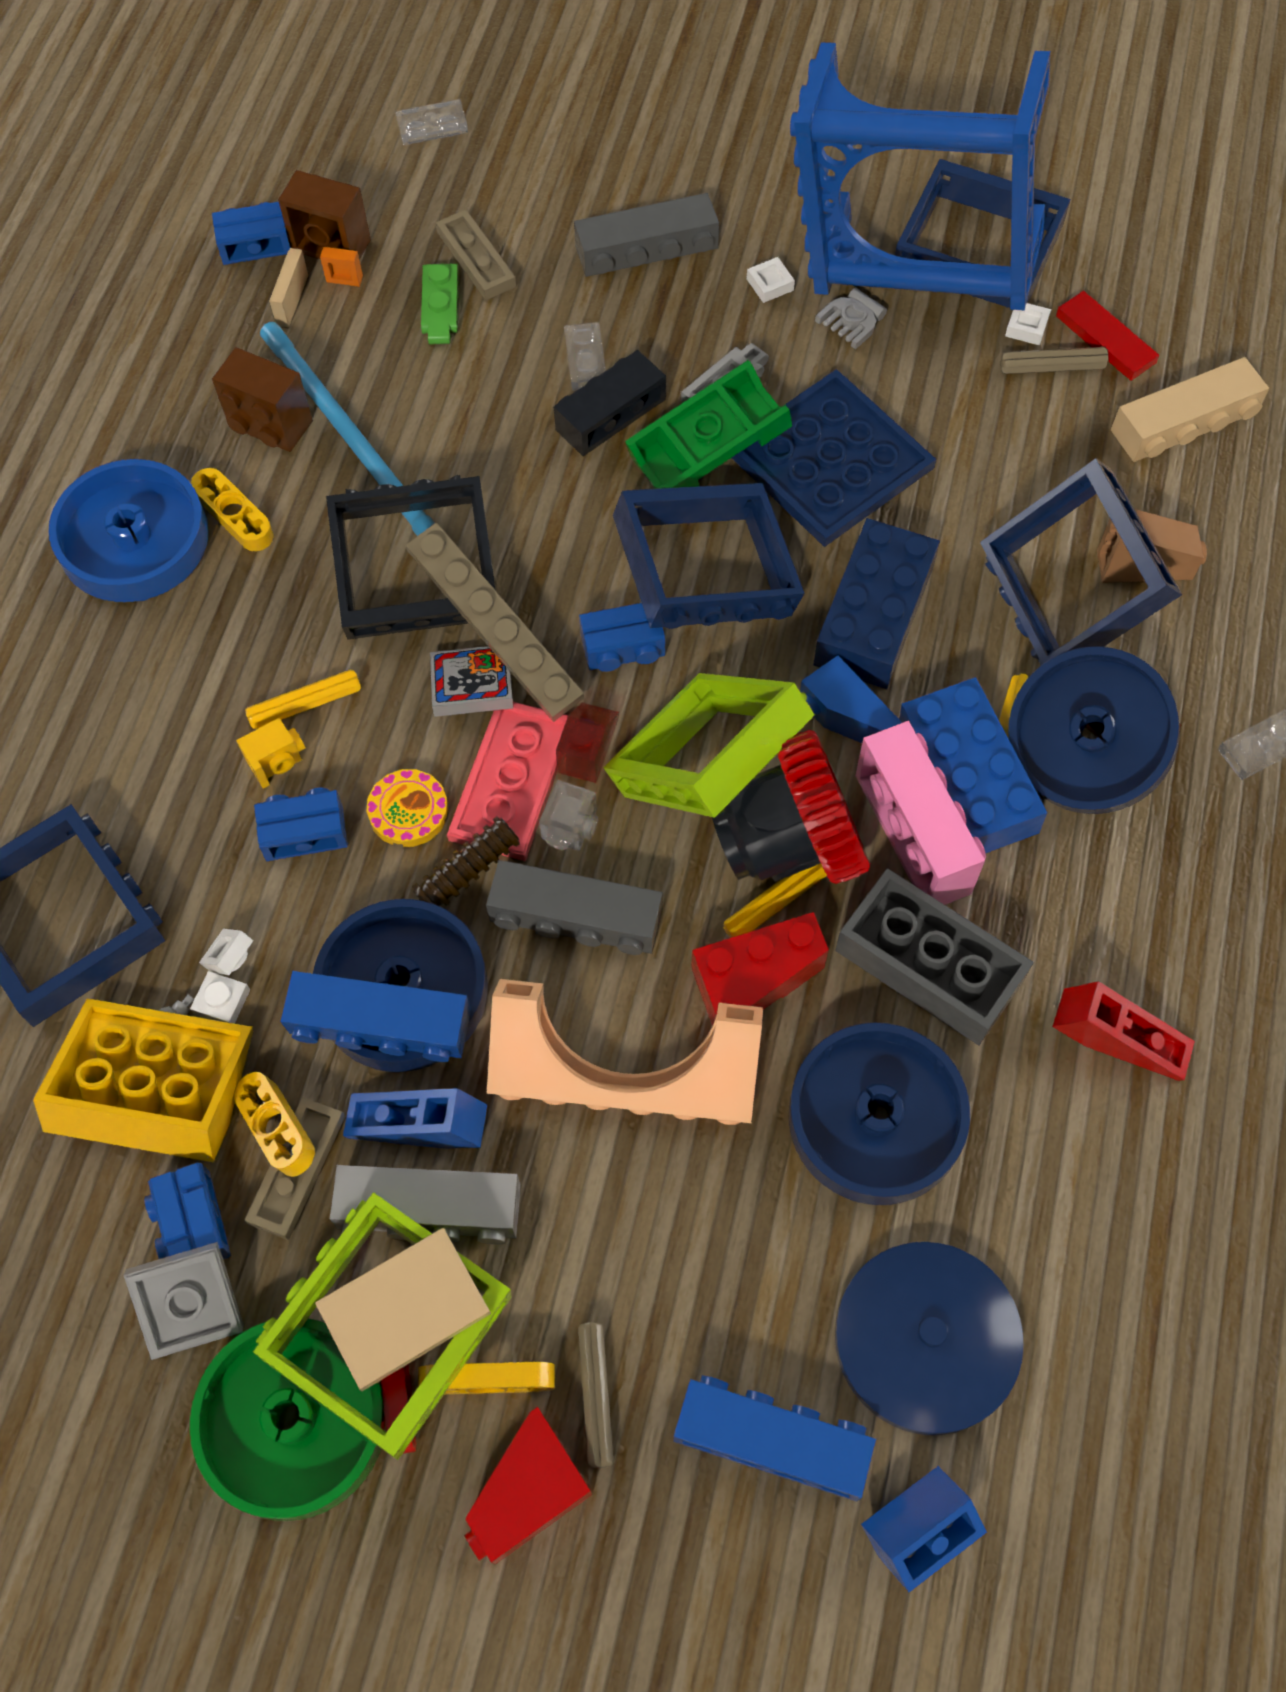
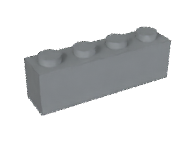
M337 1165L330 1220L337 1229H342L343 1233L348 1226L345 1220L351 1209L355 1210L362 1200L366 1202L374 1192L432 1234L444 1227L451 1242L459 1241L460 1235L478 1236L477 1241L485 1244L505 1243V1238H516L521 1184L517 1174ZM382 1222L374 1229V1231L387 1232V1237L405 1240Z

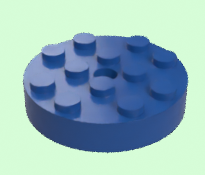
M143 459L115 461L86 472L70 484L61 494L53 508L49 521L50 544L68 578L85 593L113 602L145 601L171 590L183 582L197 567L204 555L208 542V521L192 484L177 470L159 462ZM130 530L133 531V533H134V535H135V537H136L135 539H133V536H132V534L130 533Z

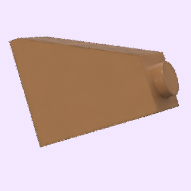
M1134 509L1173 579L1193 580L1200 565L1205 563L1207 555L1206 544L1204 541H1200L1198 526ZM1109 519L1097 549L1102 583L1145 581L1113 522Z

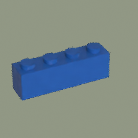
M292 971L280 1022L289 1034H292L293 1039L304 1043H318L319 1038L336 1040L335 1044L337 1046L347 1049L359 1050L362 1048V1044L378 1046L380 1052L389 1055L403 1056L406 1051L423 1053L422 1056L428 1060L448 1062L449 1057L462 1058L471 1005L467 995Z
M702 1375L700 1382L690 1379L673 1442L856 1502L862 1498L876 1442L875 1438L865 1435L866 1427L846 1420H839L837 1426L819 1421V1412L800 1405H793L792 1410L788 1411L773 1406V1397L757 1391L747 1390L746 1396L727 1391L728 1383L710 1376Z

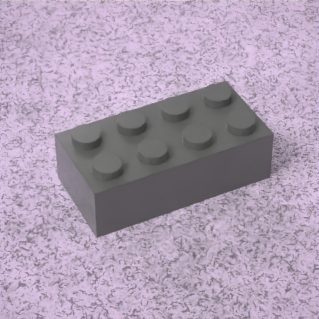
M888 868L840 931L835 949L836 952L978 1046H980L1015 995L1034 963Z

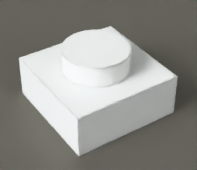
M778 257L747 269V281L763 303L794 291L795 280Z
M1027 303L1025 311L1013 310L1005 336L1040 345L1051 309Z
M222 929L199 963L210 972L230 975L231 972L236 971L245 962L248 955L247 949L254 940L240 930Z
M208 971L190 1010L194 1015L206 1019L235 1024L250 992V988L243 982Z

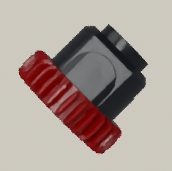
M812 730L799 732L793 738L786 740L782 744V749L777 753L781 764L758 773L715 818L712 817L725 856L738 880L751 876L761 881L772 877L773 881H778L821 863L830 882L838 884L859 877L861 874L868 872L870 868L867 854L817 733Z

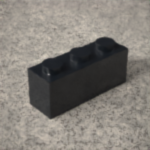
M636 350L626 358L619 359L613 367L601 375L591 378L585 386L573 394L563 397L558 404L553 406L555 430L584 457L665 401L666 375L639 350Z

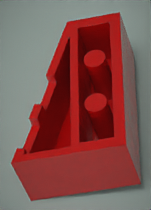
M814 912L693 949L691 969L712 1026L717 1015L719 1003L763 1007L764 1010L779 998H784L825 968L829 949Z

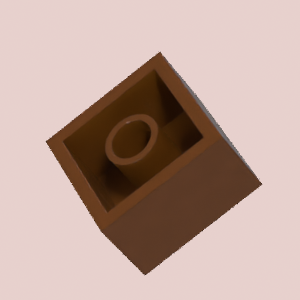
M299 170L295 171L278 199L291 248L300 249L303 255L320 259L323 247L358 251L360 260L371 241L361 189Z
M235 347L212 378L227 424L233 431L239 434H248L260 439L267 446L279 447L291 452L313 422L299 372Z

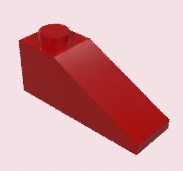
M1099 981L1064 988L1052 1026L1085 1047L1177 1081L1185 1080L1195 1043L1191 1038Z

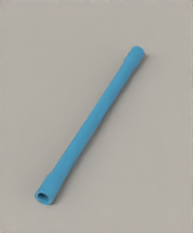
M276 322L266 323L260 330L261 338L276 357L283 361L287 368L299 372L304 390L379 485L391 484L396 487L403 486L294 348V344ZM423 510L402 513L417 536L435 524L433 519L426 515Z

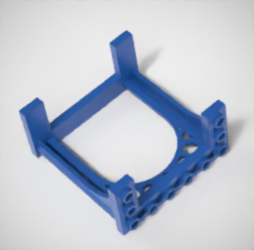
M821 42L816 59H811L809 63L807 85H802L800 90L798 112L792 113L790 121V134L792 137H796L797 143L794 151V165L800 168L798 196L803 197L804 201L801 222L802 225H807L805 251L810 252L808 277L813 279L815 294L828 295L832 284L993 296L1010 298V310L1025 311L1044 235L1045 204H1034L1035 138L1049 88L1051 51H1034L1018 115L892 109L869 104L852 95L839 81L836 43ZM859 144L862 145V147L860 149H854L853 145ZM833 146L843 152L846 160L838 161L831 158L824 151V147ZM893 149L1012 155L1011 266L908 259L876 248L864 240L850 225L852 220L850 193L840 191L845 176L852 167L864 158L878 152ZM828 169L833 170L835 176H828Z

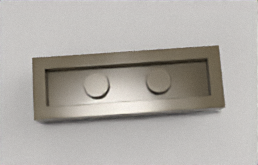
M466 209L436 222L437 233L485 300L516 287L514 274Z
M302 1097L295 1115L314 1145L315 1155L313 1162L304 1173L294 1177L287 1176L270 1165L244 1220L248 1225L287 1240L291 1237L345 1119L342 1111ZM289 1142L282 1144L287 1148L292 1157L293 1145Z

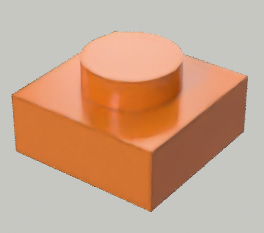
M323 247L320 259L326 282L360 287L363 274L358 251Z

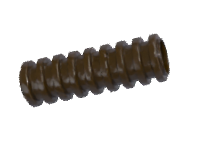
M496 816L493 818L494 824L490 827L486 824L481 835L478 833L473 835L475 840L470 844L467 841L463 843L465 847L459 852L456 849L451 860L445 858L443 860L445 865L440 869L437 866L433 868V875L430 877L425 875L422 878L424 882L421 885L415 883L412 886L413 892L420 901L429 902L437 906L442 904L447 906L450 903L448 899L452 895L455 897L459 896V889L462 887L467 889L470 886L468 882L473 878L477 881L480 878L478 874L482 870L485 872L489 871L490 867L488 865L492 862L497 864L500 860L498 857L502 853L508 855L510 853L508 848L512 845L515 847L520 845L518 836L502 818Z

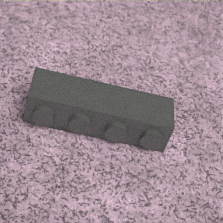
M708 193L576 220L574 221L575 247L585 277L717 249L719 221Z
M499 860L486 907L490 921L506 930H517L521 927L535 930L537 934L546 938L555 939L561 935L576 938L579 943L586 946L597 947L605 944L615 946L621 952L630 955H640L642 952L652 954L663 909V892Z

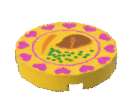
M401 769L387 774L374 785L367 798L366 812L373 831L384 842L392 845L393 843L403 844V847H415L429 842L441 832L445 824L449 804L442 785L431 774L417 769Z

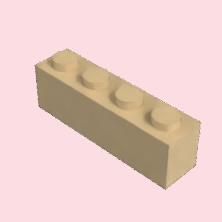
M1243 357L1120 406L1111 431L1133 462L1146 457L1153 458L1160 455L1165 449L1178 444L1186 445L1200 435L1210 431L1218 432L1228 424L1240 419L1247 420L1252 418L1261 410L1269 387L1246 357Z

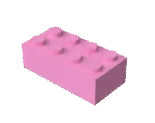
M906 721L863 738L855 776L911 883L946 905L972 894L984 865L986 853L980 839L976 836L972 837L969 832L962 806L959 802H953L947 791V781L944 773L939 767L934 768L928 757L929 751L924 737L920 733L916 734L910 722Z

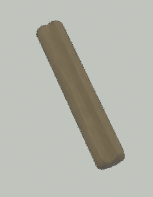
M1105 347L1004 352L1001 356L1000 366L1004 374L1104 369L1108 362V352Z
M588 1322L578 1327L587 1457L591 1468H606L613 1465L614 1456L604 1330L601 1323Z

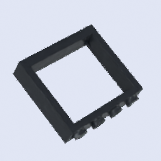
M455 475L450 480L437 482L421 479L413 482L412 485L396 487L391 484H383L375 487L374 490L358 492L353 489H345V494L326 496L341 624L347 640L469 623L448 598L355 610L344 520L472 503L481 572L483 577L496 591L480 476L461 478L460 475Z

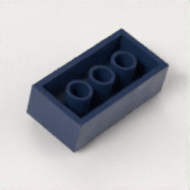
M866 518L817 639L813 666L820 668L836 656H839L863 682L888 689L932 573L940 540Z

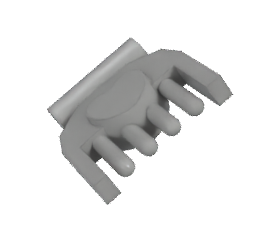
M853 288L848 298L840 297L835 299L816 315L815 322L818 324L823 322L824 326H828L840 316L841 318L831 326V331L834 332L840 326H843L838 332V335L842 337L849 330H853L846 336L845 340L847 342L852 340L851 347L856 350L873 334L877 320L880 321L884 318L887 308L859 289Z

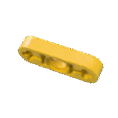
M205 468L195 473L191 484L202 506L245 549L261 551L270 546L274 534L268 518L232 482L214 468ZM205 486L216 487L219 495L216 497L214 492ZM230 504L242 506L241 510L235 515H225L222 513L224 508ZM249 521L250 526L257 532L261 531V533L257 535L253 532L249 533L246 523Z
M252 1072L245 1075L235 1088L234 1102L267 1160L273 1167L287 1176L294 1177L304 1173L312 1164L315 1155L314 1145L275 1082L260 1072ZM256 1092L258 1093L260 1099L265 1103L259 1105L255 1102V1100L257 1099L255 1095ZM276 1114H281L279 1126L274 1131L266 1133V1126L269 1120ZM289 1142L293 1145L292 1157L287 1148L282 1144Z
M549 1362L465 1364L444 1395L551 1391L555 1389V1364ZM424 1365L418 1368V1387L434 1365Z

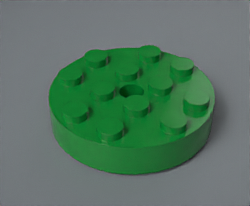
M308 1318L281 1355L386 1431L381 1380L364 1391L359 1390L326 1323ZM266 1322L232 1339L214 1357L205 1370L196 1389L191 1407V1446L197 1466L212 1490L228 1504L243 1512L276 1521L302 1520L322 1514L336 1507L353 1494L373 1469L380 1455L381 1448L253 1352L259 1345L256 1340L265 1330L263 1326ZM298 1406L299 1417L304 1419V1422L297 1421L292 1428L282 1430L280 1426L282 1412L287 1407Z

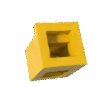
M280 718L236 740L246 762L263 789L270 785L267 780L275 774H283L289 771L294 764L301 761L299 752L306 749L296 729L287 730Z

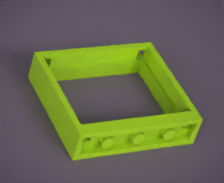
M699 673L603 768L625 798L715 818L782 749V744L786 740L793 738L815 714L806 702V694L800 692L793 682ZM717 712L755 716L700 773L664 766Z
M373 1192L366 1202L362 1200L355 1210L351 1209L345 1220L348 1226L338 1240L331 1238L322 1247L316 1258V1262L319 1265L308 1279L302 1277L295 1283L286 1297V1302L289 1305L278 1319L272 1317L263 1326L265 1330L256 1340L259 1345L253 1352L398 1461L508 1304L512 1295L510 1288L457 1252L478 1291L483 1294L482 1298L491 1314L453 1337L387 1432L281 1355L317 1307L315 1302L324 1298L380 1222L413 1245L432 1234Z

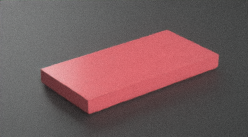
M513 702L514 708L493 711L449 827L447 838L448 841L463 845L467 841L470 844L475 840L473 835L475 833L481 835L484 832L483 827L486 824L489 827L493 825V818L498 816L508 824L518 836V841L520 842V845L517 847L512 845L508 848L510 851L508 855H504V853L501 855L526 862L574 726V717L562 715L553 722L543 709Z

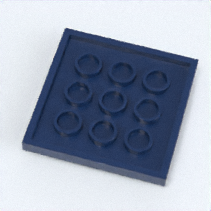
M837 369L785 404L790 410L791 428L764 446H761L756 441L732 457L757 483H763L765 491L824 547L935 468L936 463L934 456Z

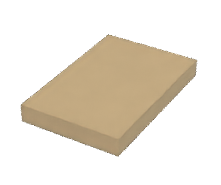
M444 1227L315 1302L361 1391H364L491 1314Z

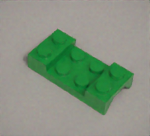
M747 360L627 439L625 443L630 457L654 489L699 487L698 480L754 442L758 441L761 446H764L791 428L792 421L790 410L786 405L779 406L763 387L753 365Z

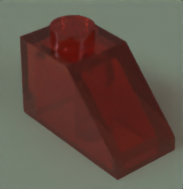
M581 703L567 717L556 748L559 774L597 783L620 716L618 711Z

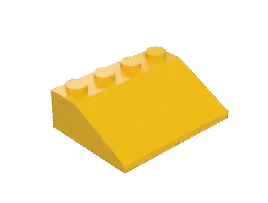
M87 998L33 1099L42 1130L46 1133L214 1162L230 1124L235 1104L234 1091L242 1077L253 1029L251 1026Z

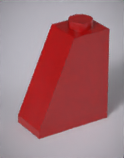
M538 1407L529 1412L465 1518L471 1530L464 1536L479 1561L487 1556L490 1562L496 1565L592 1496L587 1484Z

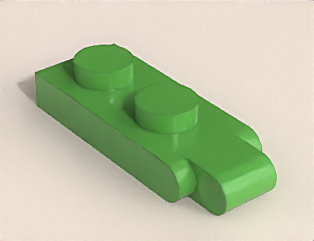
M458 264L423 265L422 334H428L429 344H450L451 333H458Z

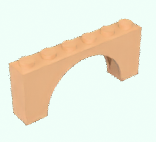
M500 979L492 995L487 1094H496L506 1100H519L522 1098L540 1099L550 1105H562L565 1103L584 1104L594 1110H605L610 1107L628 1109L638 1115H649L653 1112L673 1114V1116L682 1120H693L697 1117L716 1119L726 1125H736L741 1122L751 1123L763 1007L719 1003L717 1015L709 1034L701 1045L688 1057L673 1066L659 1071L628 1074L610 1071L591 1064L573 1052L563 1042L548 1017L544 1002L543 983Z

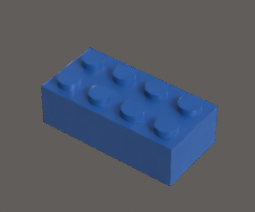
M976 677L902 703L899 720L902 723L909 721L915 733H920L924 737L928 746V757L934 768L939 767L944 773L947 781V791L953 802H959L966 816V826L972 837L976 836L980 839L985 853L1040 833L1047 811Z

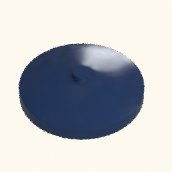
M913 1242L895 1246L881 1252L868 1261L853 1277L837 1311L835 1345L838 1361L848 1385L863 1405L873 1414L888 1424L907 1432L922 1435H945L956 1433L978 1424L991 1415L1008 1397L1017 1380L1022 1364L1023 1330L1012 1296L1000 1278L987 1265L973 1255L950 1245L934 1242Z

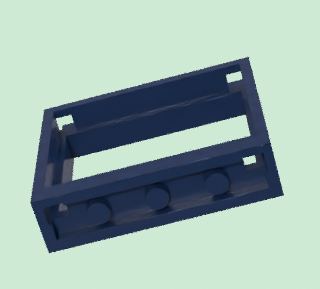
M939 159L897 243L895 256L916 260L970 263L917 246L916 244L940 197L1012 219V181ZM943 175L949 176L950 181L943 179ZM1034 188V204H1045L1044 230L1047 233L1040 247L1027 303L1030 301L1062 230L1071 200ZM1049 208L1058 210L1057 214L1050 213ZM971 295L1010 308V298Z
M1096 458L980 542L987 555L986 559L988 562L985 565L993 575L998 577L1002 585L999 587V592L1009 606H1013L1018 616L1014 619L1019 631L1029 638L1034 647L1031 649V655L1038 659L1040 665H1043L1057 655L1074 649L1104 647L1182 596L1113 470ZM1097 494L1144 578L1148 589L1059 647L1012 554Z
M763 483L626 490L621 492L613 518L650 628L666 627L674 629L684 625L696 624L710 626L719 622L731 621L745 623L754 619L766 618L780 620L793 615L805 593ZM730 520L746 521L771 590L665 597L642 526Z
M72 804L0 848V882L77 834L137 923L33 991L29 989L0 943V985L18 1013L32 1027L46 1020L165 942V939L156 928L163 923L150 903L144 907L141 906L136 898L143 893L129 872L121 877L115 868L122 863L108 842L103 846L99 845L95 837L100 835L101 831L88 813L80 817Z

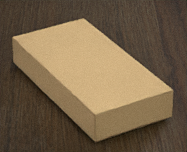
M290 248L288 250L269 300L275 322L280 327H290L308 278L303 252L300 249Z

